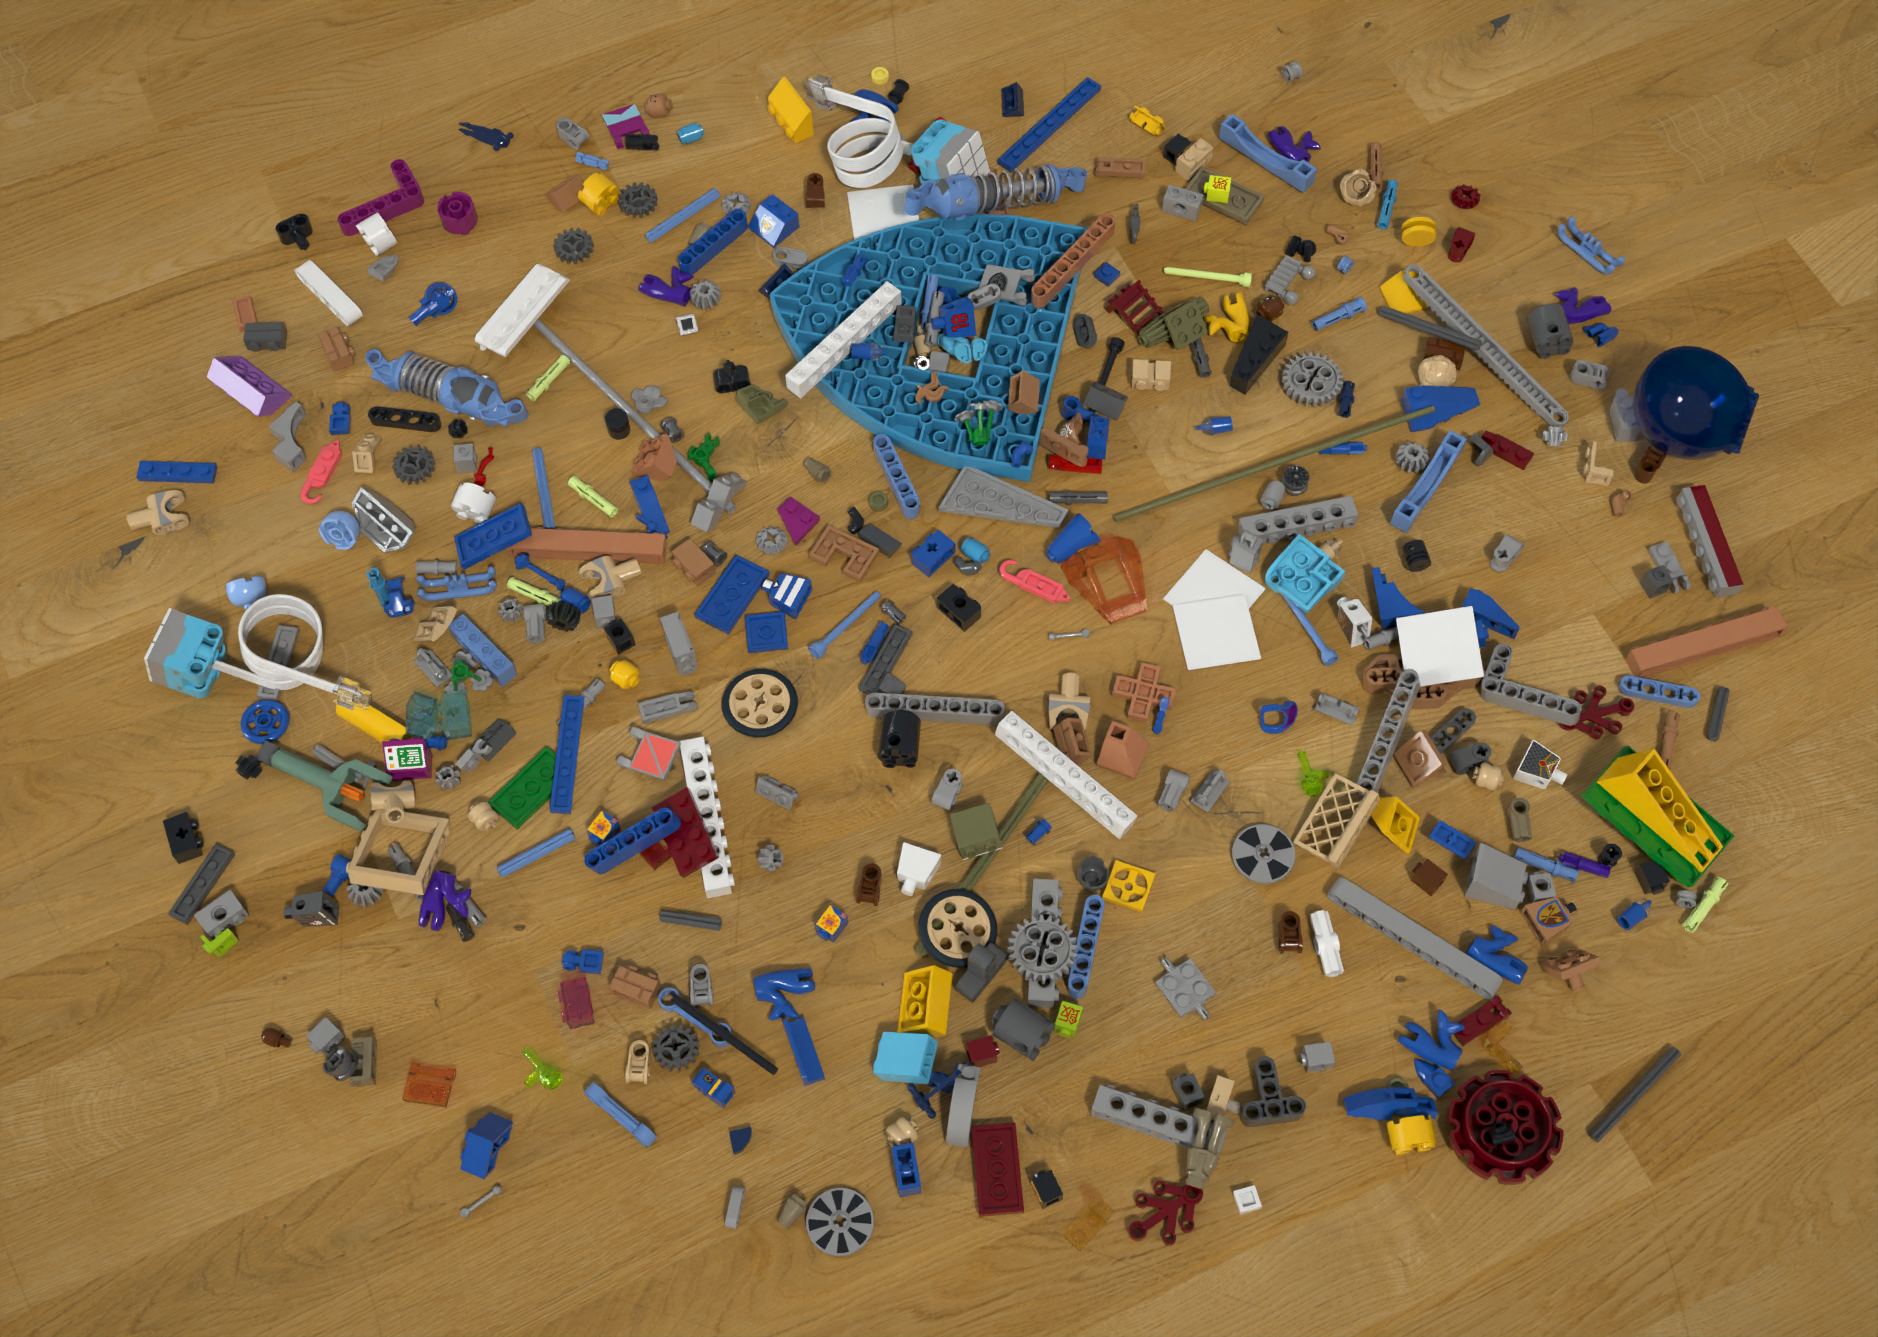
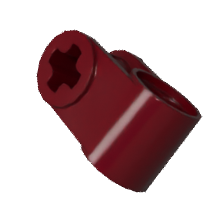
M1460 227L1456 229L1451 241V248L1448 252L1450 261L1461 262L1473 243L1475 232Z

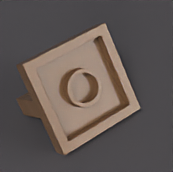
M1426 730L1419 731L1394 752L1395 758L1413 788L1419 787L1429 778L1442 777L1447 773L1444 769L1446 762Z

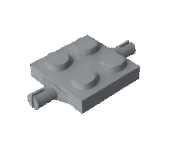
M1168 957L1165 960H1161L1160 963L1165 967L1167 973L1156 981L1155 985L1178 1016L1183 1018L1188 1013L1197 1011L1204 1021L1207 1020L1211 1014H1209L1204 1005L1207 1000L1216 995V992L1191 958L1175 967Z

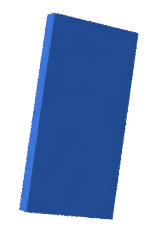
M520 503L454 536L461 567L465 570L532 536L525 506Z
M735 555L694 614L695 618L729 635L762 587L764 581L769 577L770 572Z

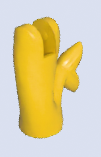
M1241 292L1236 293V304L1231 303L1229 295L1223 298V309L1231 320L1213 315L1204 316L1205 321L1209 324L1210 335H1213L1220 328H1224L1230 341L1240 343L1246 340L1250 330L1249 315Z

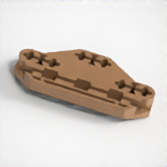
M1401 653L1378 655L1364 669L1363 689L1366 692L1372 694L1384 693L1392 697L1399 677L1404 671ZM1483 677L1421 686L1412 709L1440 708L1462 689L1478 687ZM1403 696L1398 701L1403 702L1408 698Z

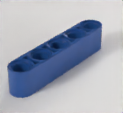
M741 209L732 211L678 256L680 272L691 275L695 274L742 235L748 228L745 211Z
M662 808L589 851L584 858V863L595 873L604 874L678 830L681 825V819L672 810Z

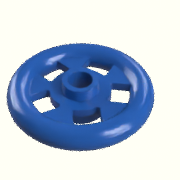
M258 701L249 706L243 713L240 722L241 731L253 743L274 742L286 732L289 725V714L287 709L277 701ZM260 709L263 710V712L259 713L257 716L254 715L256 711ZM272 709H275V710L278 711V713L276 714V716H273V715H272L271 713H269V712H270ZM276 721L281 722L278 729L273 728ZM255 722L256 728L250 730L249 723ZM260 731H268L267 736H259Z

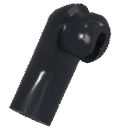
M852 507L848 511L852 518L848 530L850 533L856 534L862 529L864 519L856 507Z

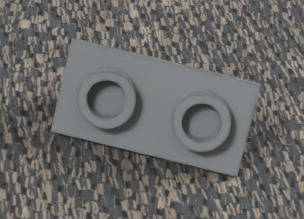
M420 648L417 651L418 655L414 662L437 688L453 677V674L430 649Z
M1321 693L1314 710L1353 725L1360 708L1331 697L1326 693Z
M1222 770L1212 771L1190 802L1208 813L1230 783L1225 778L1226 773Z
M770 776L758 777L755 791L757 794L788 810L792 809L793 800L796 801L799 797V794L796 793L797 790L786 785L780 788L781 783L770 778Z

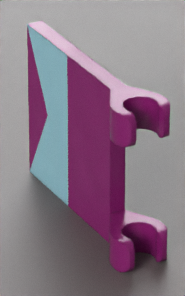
M635 104L602 114L617 149L624 148L621 137L626 136L627 133L632 134L640 131L641 134H649V130Z

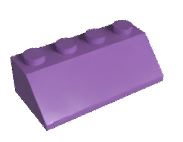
M242 356L213 358L207 377L213 381L214 385L225 390L227 395L234 397L239 401V404L251 410L255 416L272 415L292 396L290 392Z

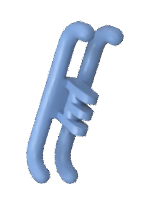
M1571 216L1568 219V228L1575 237L1582 241L1581 245H1578L1567 236L1564 224L1559 225L1558 235L1560 239L1599 272L1606 275L1611 274L1615 267L1622 266L1625 262L1623 256H1620L1617 260L1602 249L1603 243L1601 241L1596 243L1597 238L1595 236L1590 239L1592 235L1590 232L1582 233L1575 225V217ZM1599 255L1609 263V266H1604L1594 257Z
M489 567L488 572L483 574L466 576L464 573L460 574V576L456 574L449 577L448 575L445 578L428 580L424 576L419 575L417 582L424 587L447 586L448 591L426 593L423 589H419L417 594L426 601L490 594L495 591L497 586L494 580H490L496 575V570L494 567ZM490 580L489 586L469 589L468 583Z

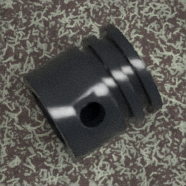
M614 408L606 413L605 422L610 437L616 440L626 438L630 433V424L626 412L623 409Z
M1413 540L1402 547L1409 571H1422L1431 565V560L1423 540Z

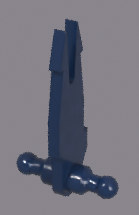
M469 122L459 123V125L473 130L460 128L459 131L483 143L492 145L495 151H499L500 148H506L510 144V139L514 137L512 132L505 135L496 128L489 129L483 126L472 125Z
M958 1069L925 1096L916 1089L914 1084H909L907 1089L913 1095V1100L916 1102L914 1105L925 1111L930 1119L935 1118L936 1112L930 1107L931 1104L928 1099L962 1072Z

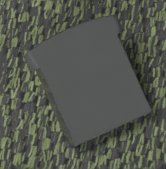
M1474 433L1469 439L1470 444L1481 453L1474 462L1479 467L1493 455V449Z

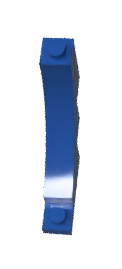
M1380 567L1372 568L1383 629L1397 627L1396 618L1426 613L1411 604L1400 593L1394 582L1387 583L1385 573L1381 574ZM1475 620L1479 648L1486 647L1485 639L1489 638L1487 626L1483 627L1482 620Z

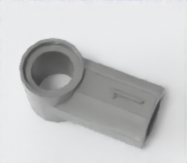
M545 604L524 605L527 640L534 644L541 643L545 640Z
M1170 769L1158 806L1168 812L1175 811L1181 794L1187 788L1190 776Z

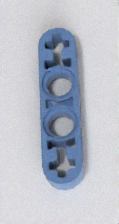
M1624 676L1618 685L1620 693L1625 696L1686 708L1695 707L1700 700V693L1695 688L1636 676ZM1626 683H1630L1631 689L1627 688ZM1644 686H1651L1654 689V693L1649 694L1645 692ZM1664 690H1671L1674 693V697H1667L1664 694ZM1687 695H1691L1693 700L1690 701Z

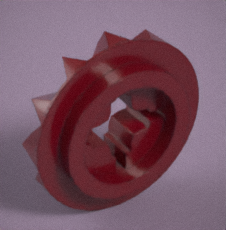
M1463 184L1462 186H1457L1452 191L1451 199L1459 208L1472 209L1479 204L1481 194L1478 193V188L1473 189L1472 185L1468 187Z

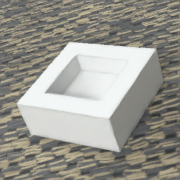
M1255 1185L1233 1191L1240 1215L1262 1208Z

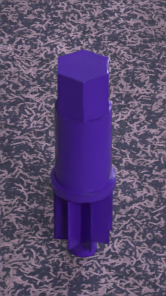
M1565 852L1564 855L1560 854L1558 858L1562 860V864L1577 870L1579 869L1604 878H1608L1610 874V866L1583 858L1582 856Z

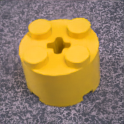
M596 172L589 176L582 184L585 186L583 191L579 190L578 199L599 216L604 215L607 208L611 204H617L619 200L618 185L603 172L601 174Z
M1424 1115L1399 1119V1124H1394L1393 1121L1386 1123L1392 1151H1395L1396 1156L1409 1154V1151L1416 1148L1418 1152L1430 1151L1431 1148L1435 1147L1434 1144L1437 1143L1431 1115H1428L1426 1118Z

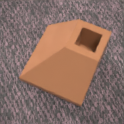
M663 434L644 441L640 446V453L633 463L634 468L631 474L639 477L648 475L649 479L656 481L670 478L677 460L669 435Z
M1112 721L1106 734L1097 766L1135 780L1149 743L1131 727Z

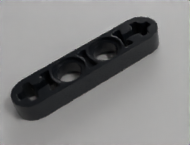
M379 406L371 408L368 412L370 422L375 426L424 432H436L442 426L439 416L435 413ZM393 416H401L398 421H391ZM411 418H419L418 422L414 424L409 423Z

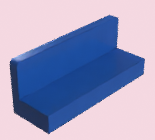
M804 1017L789 1023L787 1018L782 1019L804 1086L824 1080L825 1076Z

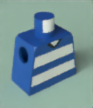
M780 574L776 582L766 579L762 590L769 593V601L773 607L781 612L785 611L786 615L796 620L812 592V582L806 578Z

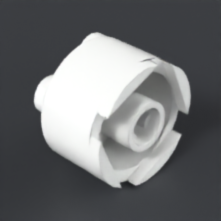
M378 212L356 225L361 234L365 233L362 237L369 246L373 245L370 248L376 257L398 243Z
M464 483L463 486L462 484L459 485L451 503V508L457 512L456 516L462 520L470 518L475 523L480 524L488 520L496 502V497L491 492L489 494L483 492L484 488L481 486Z

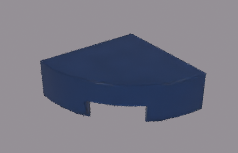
M751 1127L729 1132L733 1154L736 1155L742 1152L752 1138Z

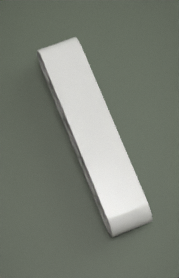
M308 260L294 270L298 278L347 327L363 317L359 307L311 260Z

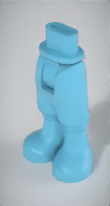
M944 333L938 334L937 344L963 363H970L971 358L978 361L987 351V343L980 337L973 339L971 343L964 337H947Z

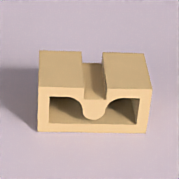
M1133 359L1131 389L1169 391L1171 361L1156 360V363H1148V360Z

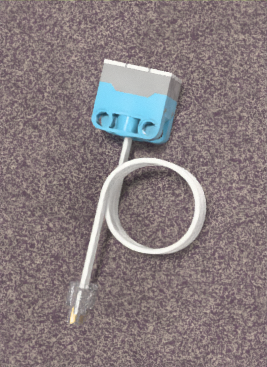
M819 74L815 78L808 76L803 81L808 98L814 100L818 107L831 111L839 103L889 120L886 121L878 118L855 120L840 127L830 137L827 148L837 177L848 186L866 188L882 182L897 168L903 154L912 156L915 165L919 166L921 185L928 180L949 178L951 174L964 173L975 178L977 174H982L984 177L990 172L979 131L945 120H937L912 144L901 140L894 114L887 106L833 89L831 84L833 82L832 78ZM867 132H882V133H887V134H888V135L873 134V135H866V136H862V137L856 138V139L851 140L850 142L846 143L844 146H842V147L837 151V153H835L836 150L838 149V147H839L842 143H844L846 140H848V139H850V138H852V137H854V136H856V135H859V134H862V133H867ZM874 146H878L877 148H875L873 151H871L870 153H868V154H866V155H863V156H860V157H856V158H851L852 156H854L855 154H857V153H859V152L868 150V149H870L871 147H874ZM893 150L891 155L883 164H881L879 167L870 172L863 174H850L843 171L846 170L851 172H859L870 169L879 164L881 161H883Z
M275 594L263 597L254 602L245 611L240 620L238 636L241 655L247 667L254 673L224 663L227 655L225 645L223 644V631L219 625L171 608L168 609L144 657L149 681L199 699L209 695L220 672H224L274 690L275 688L289 690L305 683L334 693L336 698L333 703L351 710L355 706L368 710L372 702V692L360 688V684L357 681L339 676L336 684L312 676L316 672L323 655L321 620L316 610L309 603L291 595ZM285 614L298 617L309 623L317 634L316 645L310 656L302 664L292 669L254 654L245 643L251 629L262 619L272 615ZM203 685H205V687L202 688V689H197V688H195V687H202Z

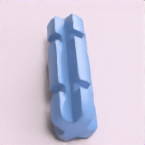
M577 152L575 155L576 162L582 164L584 162L585 165L596 168L600 167L603 170H607L609 167V161L602 158L600 160L599 157L589 154L585 155L582 152Z

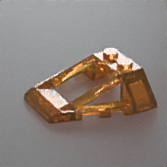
M1117 536L1079 549L1061 565L1068 583L1080 592V595L1085 600L1087 599L1109 624L1147 611L1141 556L1133 540ZM1120 558L1133 594L1107 603L1093 567ZM1131 560H1132V562H1133V567H1134L1135 575H1134V572H1133L1132 567H1131L1130 562H1129V561H1131ZM1087 574L1097 598L1081 580Z

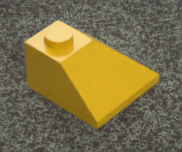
M1405 270L1400 271L1380 286L1381 293L1389 308L1406 314L1428 308L1426 302L1421 301V297L1416 296L1415 291L1405 282L1403 278ZM1409 272L1412 278L1418 277L1416 272Z
M1397 796L1380 798L1371 817L1385 836L1406 854H1410L1420 817Z

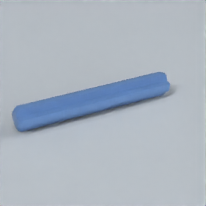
M567 829L499 865L497 870L501 877H505L573 841L575 836L571 829Z

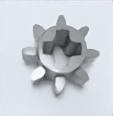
M1550 425L1548 426V431L1543 430V440H1546L1549 446H1562V441H1567L1568 432L1563 431V426Z
M506 598L503 603H499L501 610L497 612L499 617L503 618L504 623L507 621L515 623L518 618H522L520 612L523 611L521 604L518 605L517 599L510 600Z
M453 765L450 767L442 766L439 772H435L438 777L435 782L437 786L441 785L443 791L446 789L454 791L457 784H461L458 779L461 774L459 770L455 771Z
M766 845V848L760 849L757 859L761 865L760 868H767V871H775V868L782 867L781 863L784 857L781 848H775L774 845Z

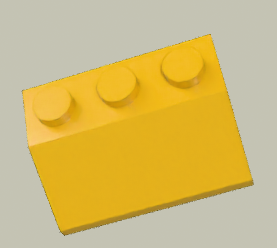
M786 77L781 78L768 97L769 105L767 108L769 113L776 117L778 125L785 129L787 137L791 138L796 144L814 135L812 111Z
M935 965L904 973L898 1033L929 1034L932 1038L946 1035L953 973Z

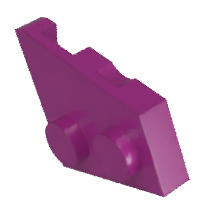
M791 496L778 508V514L796 546L820 521V516Z

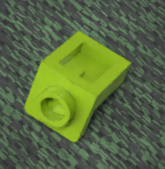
M228 928L219 932L211 942L204 935L200 937L204 941V944L201 946L209 955L214 952L218 958L239 941Z

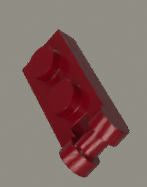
M1496 996L1487 1004L1457 1022L1465 1027L1464 1030L1453 1034L1462 1047L1512 1014L1509 1008L1504 1007L1502 1004L1503 1000L1499 996ZM1495 1008L1499 1014L1494 1016L1490 1010Z

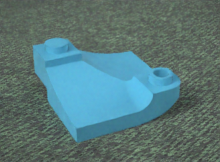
M1298 534L1270 566L1265 575V583L1272 591L1280 593L1308 614L1324 596L1339 585L1345 578L1346 571L1331 561L1329 555ZM1272 579H1278L1279 581L1274 583Z

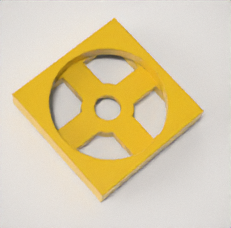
M1115 860L1102 899L1142 913L1156 873ZM1122 870L1129 872L1128 878L1124 881L1114 878ZM1137 875L1145 878L1147 882L1146 888L1136 884ZM1128 883L1133 886V889L1130 891L1125 889V885ZM1111 886L1121 890L1122 895L1120 899L1113 894ZM1134 894L1142 896L1138 901L1128 902L1130 896Z

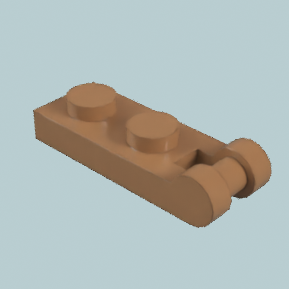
M1098 157L1096 159L1097 168L1095 169V175L1099 178L1105 176L1145 178L1146 159Z
M1047 427L1040 431L1039 445L1079 467L1087 465V446H1079Z

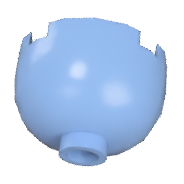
M337 510L329 513L322 520L319 526V533L327 544L332 543L337 545L335 547L337 549L347 550L358 540L360 526L353 515Z
M255 576L252 577V580L241 578L231 581L225 586L229 601L237 607H244V610H247L257 600L265 597L267 593L264 577Z

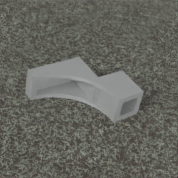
M297 401L289 406L269 426L274 437L281 441L272 450L277 462L293 473L307 460L302 449L296 445L295 440L297 428L306 416L302 405Z
M730 473L714 479L707 500L697 504L691 524L705 532L716 529L725 508L732 498L745 488L747 481L741 479V476L736 473Z

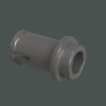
M888 600L881 607L882 613L884 615L887 614L897 625L903 622L902 618H906V615L895 606L893 601L890 602Z

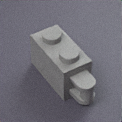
M1620 388L1616 391L1609 410L1616 442L1635 441L1641 429L1634 397H1628L1627 391Z
M1242 530L1239 536L1235 535L1231 542L1232 548L1229 552V556H1231L1229 564L1251 574L1259 561L1264 540L1248 530Z

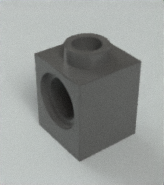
M1664 565L1646 571L1640 581V585L1651 599L1666 593L1673 579Z
M1183 1073L1175 1077L1172 1089L1182 1111L1203 1103L1205 1096L1194 1073L1189 1075ZM1188 1086L1193 1092L1186 1094L1181 1088Z

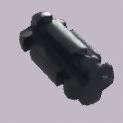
M1292 236L1293 239L1290 240L1288 248H1286L1285 254L1287 256H1295L1294 253L1298 250L1302 240L1301 237Z

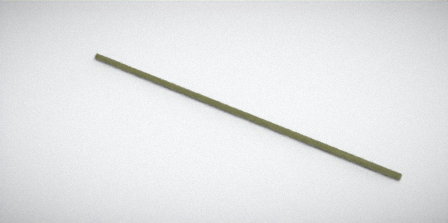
M1432 405L1113 515L1114 521H1120L1435 412V408Z

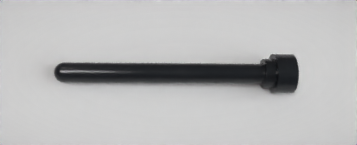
M1111 338L1108 345L1110 353L1099 383L1106 386L1117 354L1122 352L1125 342L1120 338ZM1089 408V411L1096 413V410Z

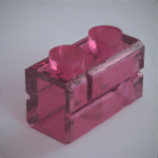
M586 977L561 982L558 998L560 1003H564L565 1010H561L563 1023H567L570 1029L594 1024L593 1007Z

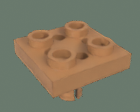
M1570 948L1565 954L1551 956L1547 961L1541 963L1543 972L1561 980L1568 979L1572 991L1581 990L1585 987L1580 973L1601 965L1598 956L1579 948Z

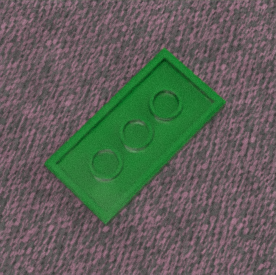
M546 746L488 801L492 809L516 830L551 798L556 754Z

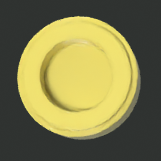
M883 67L873 69L871 72L872 81L878 85L885 84L889 79L888 70Z

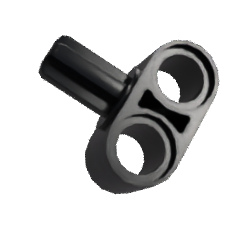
M306 214L294 215L276 225L275 229L282 244L291 245L296 242L300 250H307L309 243L306 237L313 233V228Z
M726 360L723 368L713 373L715 390L721 394L735 392L751 385L748 368L744 365L735 366L734 362H730V360Z

